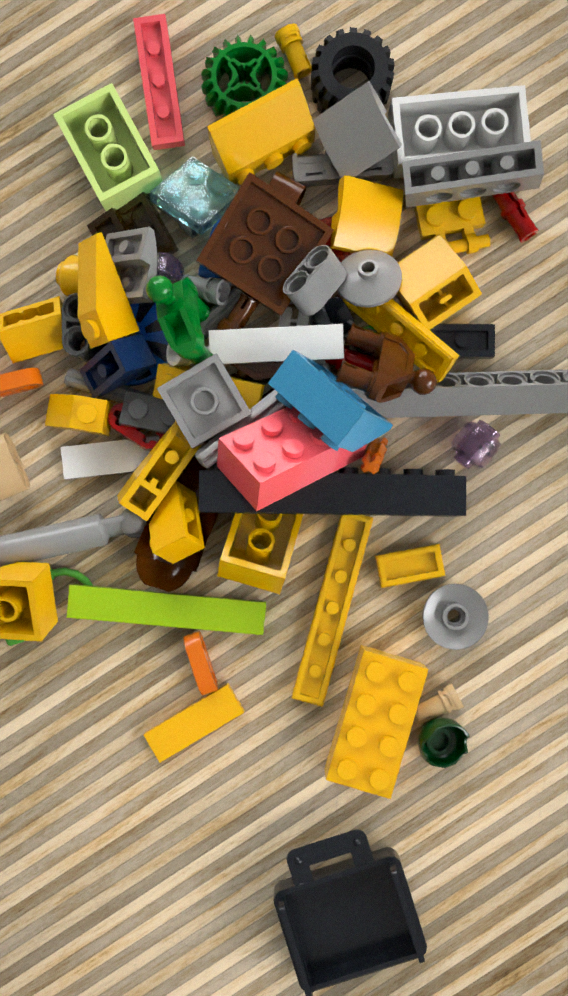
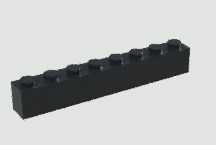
M214 464L210 468H206V470H199L198 513L459 517L466 516V476H455V470L451 469L435 470V475H423V469H404L403 474H391L390 468H379L376 474H359V468L343 467L339 469V473H331L256 511L218 469L217 464Z

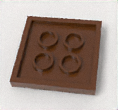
M249 172L196 262L275 314L282 316L291 301L283 292L285 281L312 249L326 244L334 229Z

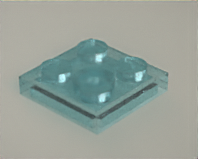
M192 156L150 191V201L200 235H203L223 217L240 187Z

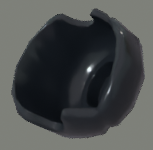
M340 297L329 299L317 313L309 316L310 325L343 324L344 340L347 337L351 324L354 323L350 310Z

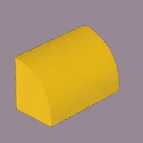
M60 296L0 313V340L12 363L64 349L62 344L63 303Z

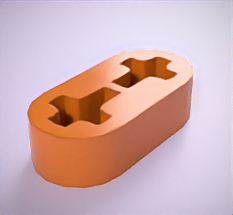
M26 368L0 374V398L42 387L44 384L40 368Z
M197 631L183 636L185 649L201 695L217 691V679L201 632Z

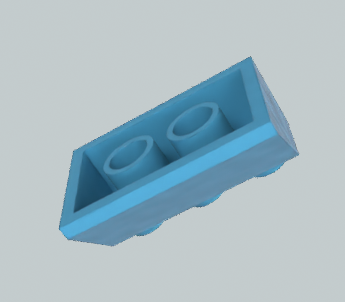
M295 350L291 351L268 382L278 392L275 396L276 399L290 409L295 407L300 412L298 419L313 430L317 427L323 433L321 440L336 451L339 448L354 452L385 434L393 426L346 384L335 382L336 376L325 366Z

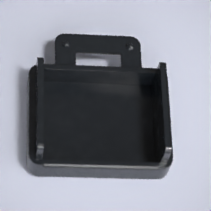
M355 829L292 849L288 853L287 864L292 877L281 880L275 885L274 906L299 985L305 991L306 996H313L314 991L411 960L418 959L419 963L425 962L426 939L401 860L395 849L385 847L371 852L366 834L362 830ZM351 853L352 855L350 859L312 871L309 867L310 865Z

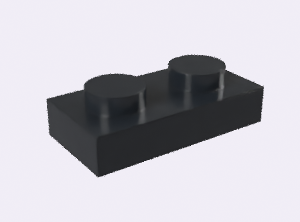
M438 324L430 329L432 333L459 355L458 359H493L495 357V324Z

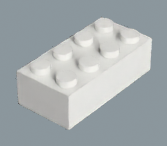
M525 85L392 98L387 115L389 123L402 143V146L393 152L394 179L403 178L402 161L531 142Z

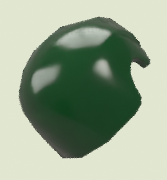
M445 717L432 719L423 726L418 739L420 754L431 766L447 768L455 765L464 754L468 753L467 738H470V735L453 719Z

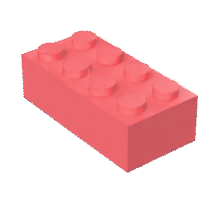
M286 407L220 437L218 441L217 467L253 508L258 511L362 458L367 444L354 452L339 448L336 451L321 440L323 433L317 427L313 430L298 419L300 412L295 407L292 409Z

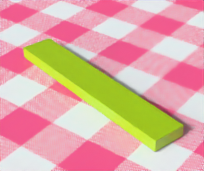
M70 584L66 618L263 635L266 601Z

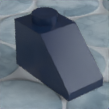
M143 334L110 341L79 371L92 397L99 398L141 377L157 362Z

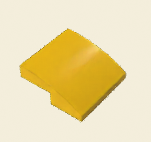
M344 175L339 180L337 213L332 216L331 228L334 231L331 234L330 248L350 253L362 250H378L392 257L400 226L403 190Z

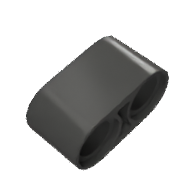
M78 293L69 295L62 305V344L67 353L88 362L104 348V344L90 349L86 339L85 347L80 350V345L86 338L82 334L81 324L78 319Z

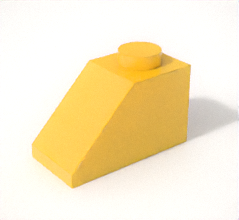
M50 394L45 426L109 437L111 425L108 421V414L114 404L108 400L79 395Z
M175 481L163 498L149 523L151 538L149 544L152 553L172 564L205 548L196 493L178 481Z

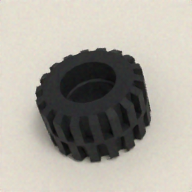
M350 27L349 33H345L343 29L337 30L335 38L328 35L324 39V46L319 44L315 57L312 60L311 90L313 102L318 103L317 110L320 113H323L357 89L341 85L334 77L339 71L348 68L357 69L364 73L382 104H387L394 78L393 70L395 65L394 59L390 58L391 51L388 45L382 47L383 39L378 35L372 38L370 37L371 31L364 29L363 33H358L357 28Z

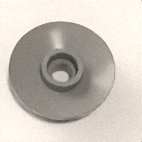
M362 250L349 255L341 262L347 271V275L337 291L344 300L352 305L376 307L391 300L400 289L402 282L400 266L387 253L378 250Z
M448 584L436 589L428 597L423 608L422 619L427 634L435 643L447 649L460 650L474 645L482 638L488 626L489 614L484 599L477 591L462 584ZM457 610L459 613L457 620L450 621L448 619L449 611Z

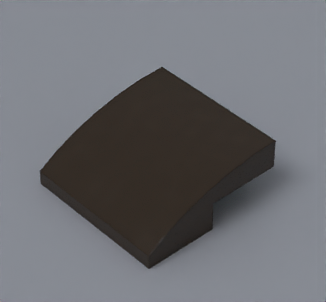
M142 192L118 210L115 208L109 209L87 225L92 236L102 232L105 240L109 233L145 227L152 228L156 238L157 264L179 251L151 198L145 192Z

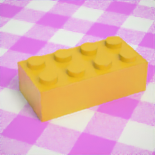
M360 645L325 764L326 780L391 799L429 670L423 663Z

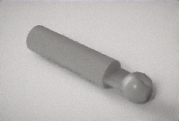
M125 509L121 515L106 519L101 514L3 535L0 536V567L16 562H34L108 544L109 538L124 534L130 538H139L147 521L130 510Z

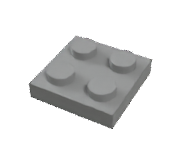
M217 353L157 388L192 449L252 415Z

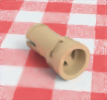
M452 683L443 688V691H437V695L418 704L416 716L421 725L446 712L450 714L452 710L456 711L464 708Z

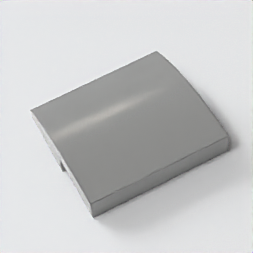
M370 81L313 119L322 144L341 178L344 175L357 176L402 146L385 116L387 110Z
M150 227L107 234L105 242L129 304L151 303L152 301L146 293V286L152 277L157 276V246L154 230Z

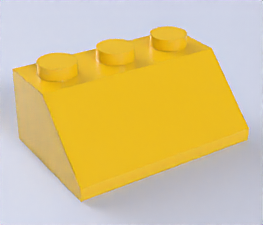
M298 79L285 84L207 126L212 154L230 187L237 183L242 185L249 172L255 175L265 168L267 170L274 169L293 153L299 155L306 152L315 141V126Z

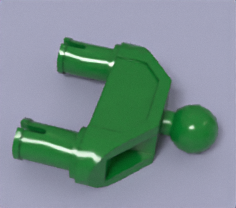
M165 276L152 277L147 283L146 293L149 299L156 303L157 319L170 347L182 359L191 360L195 366L213 356L214 354L204 345V334L201 331L200 324L208 318L210 308L197 295V287L193 281L186 277L172 284L171 280Z

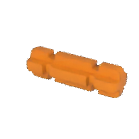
M378 437L368 445L362 458L361 470L364 473L369 471L372 474H376L379 471L387 451V438L383 437L380 439Z

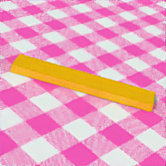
M340 515L291 699L321 707L324 705L372 526V517L365 515Z

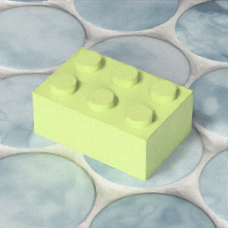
M112 83L53 114L105 211L111 208L118 210L142 192L149 194L164 185L155 161Z

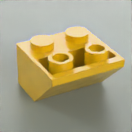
M441 235L435 236L397 262L402 272V282L396 295L407 312L412 311L416 319L429 330L482 295L466 264Z

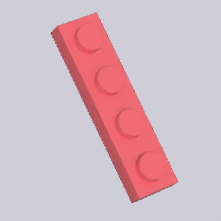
M159 14L133 18L153 150L185 146L166 15Z

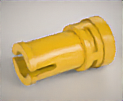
M295 23L282 27L274 35L276 43L281 47V52L286 55L294 73V78L298 80L305 78L311 74L312 65L303 48V39L300 35L299 27Z

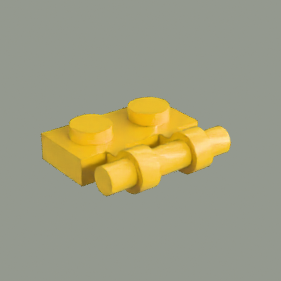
M480 197L415 206L414 212L420 240L441 235L455 253L466 252L467 254L477 253L480 248L490 247L489 234L477 236L474 232V229L483 228L486 224ZM461 232L462 239L449 242L446 239L445 235Z

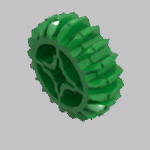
M237 34L234 44H230L229 41L224 39L223 50L214 46L212 50L214 58L206 57L205 66L207 69H202L201 77L204 81L201 84L202 93L206 95V105L213 107V114L216 117L222 114L225 117L284 86L288 80V71L283 69L284 60L282 57H277L275 47L273 46L266 50L264 38L258 44H254L252 35L249 36L247 42H242ZM226 72L230 82L227 84L228 89L223 93L219 88V83ZM265 72L271 80L266 92L261 89L260 84L262 75Z

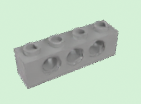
M541 140L402 161L406 208L537 189L540 187L544 176Z

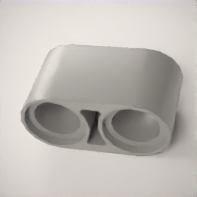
M320 245L312 249L287 278L283 286V292L304 316H310L317 313L344 282L347 271L329 246Z

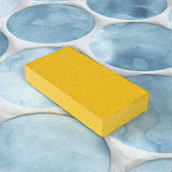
M440 544L375 555L381 588L446 576Z

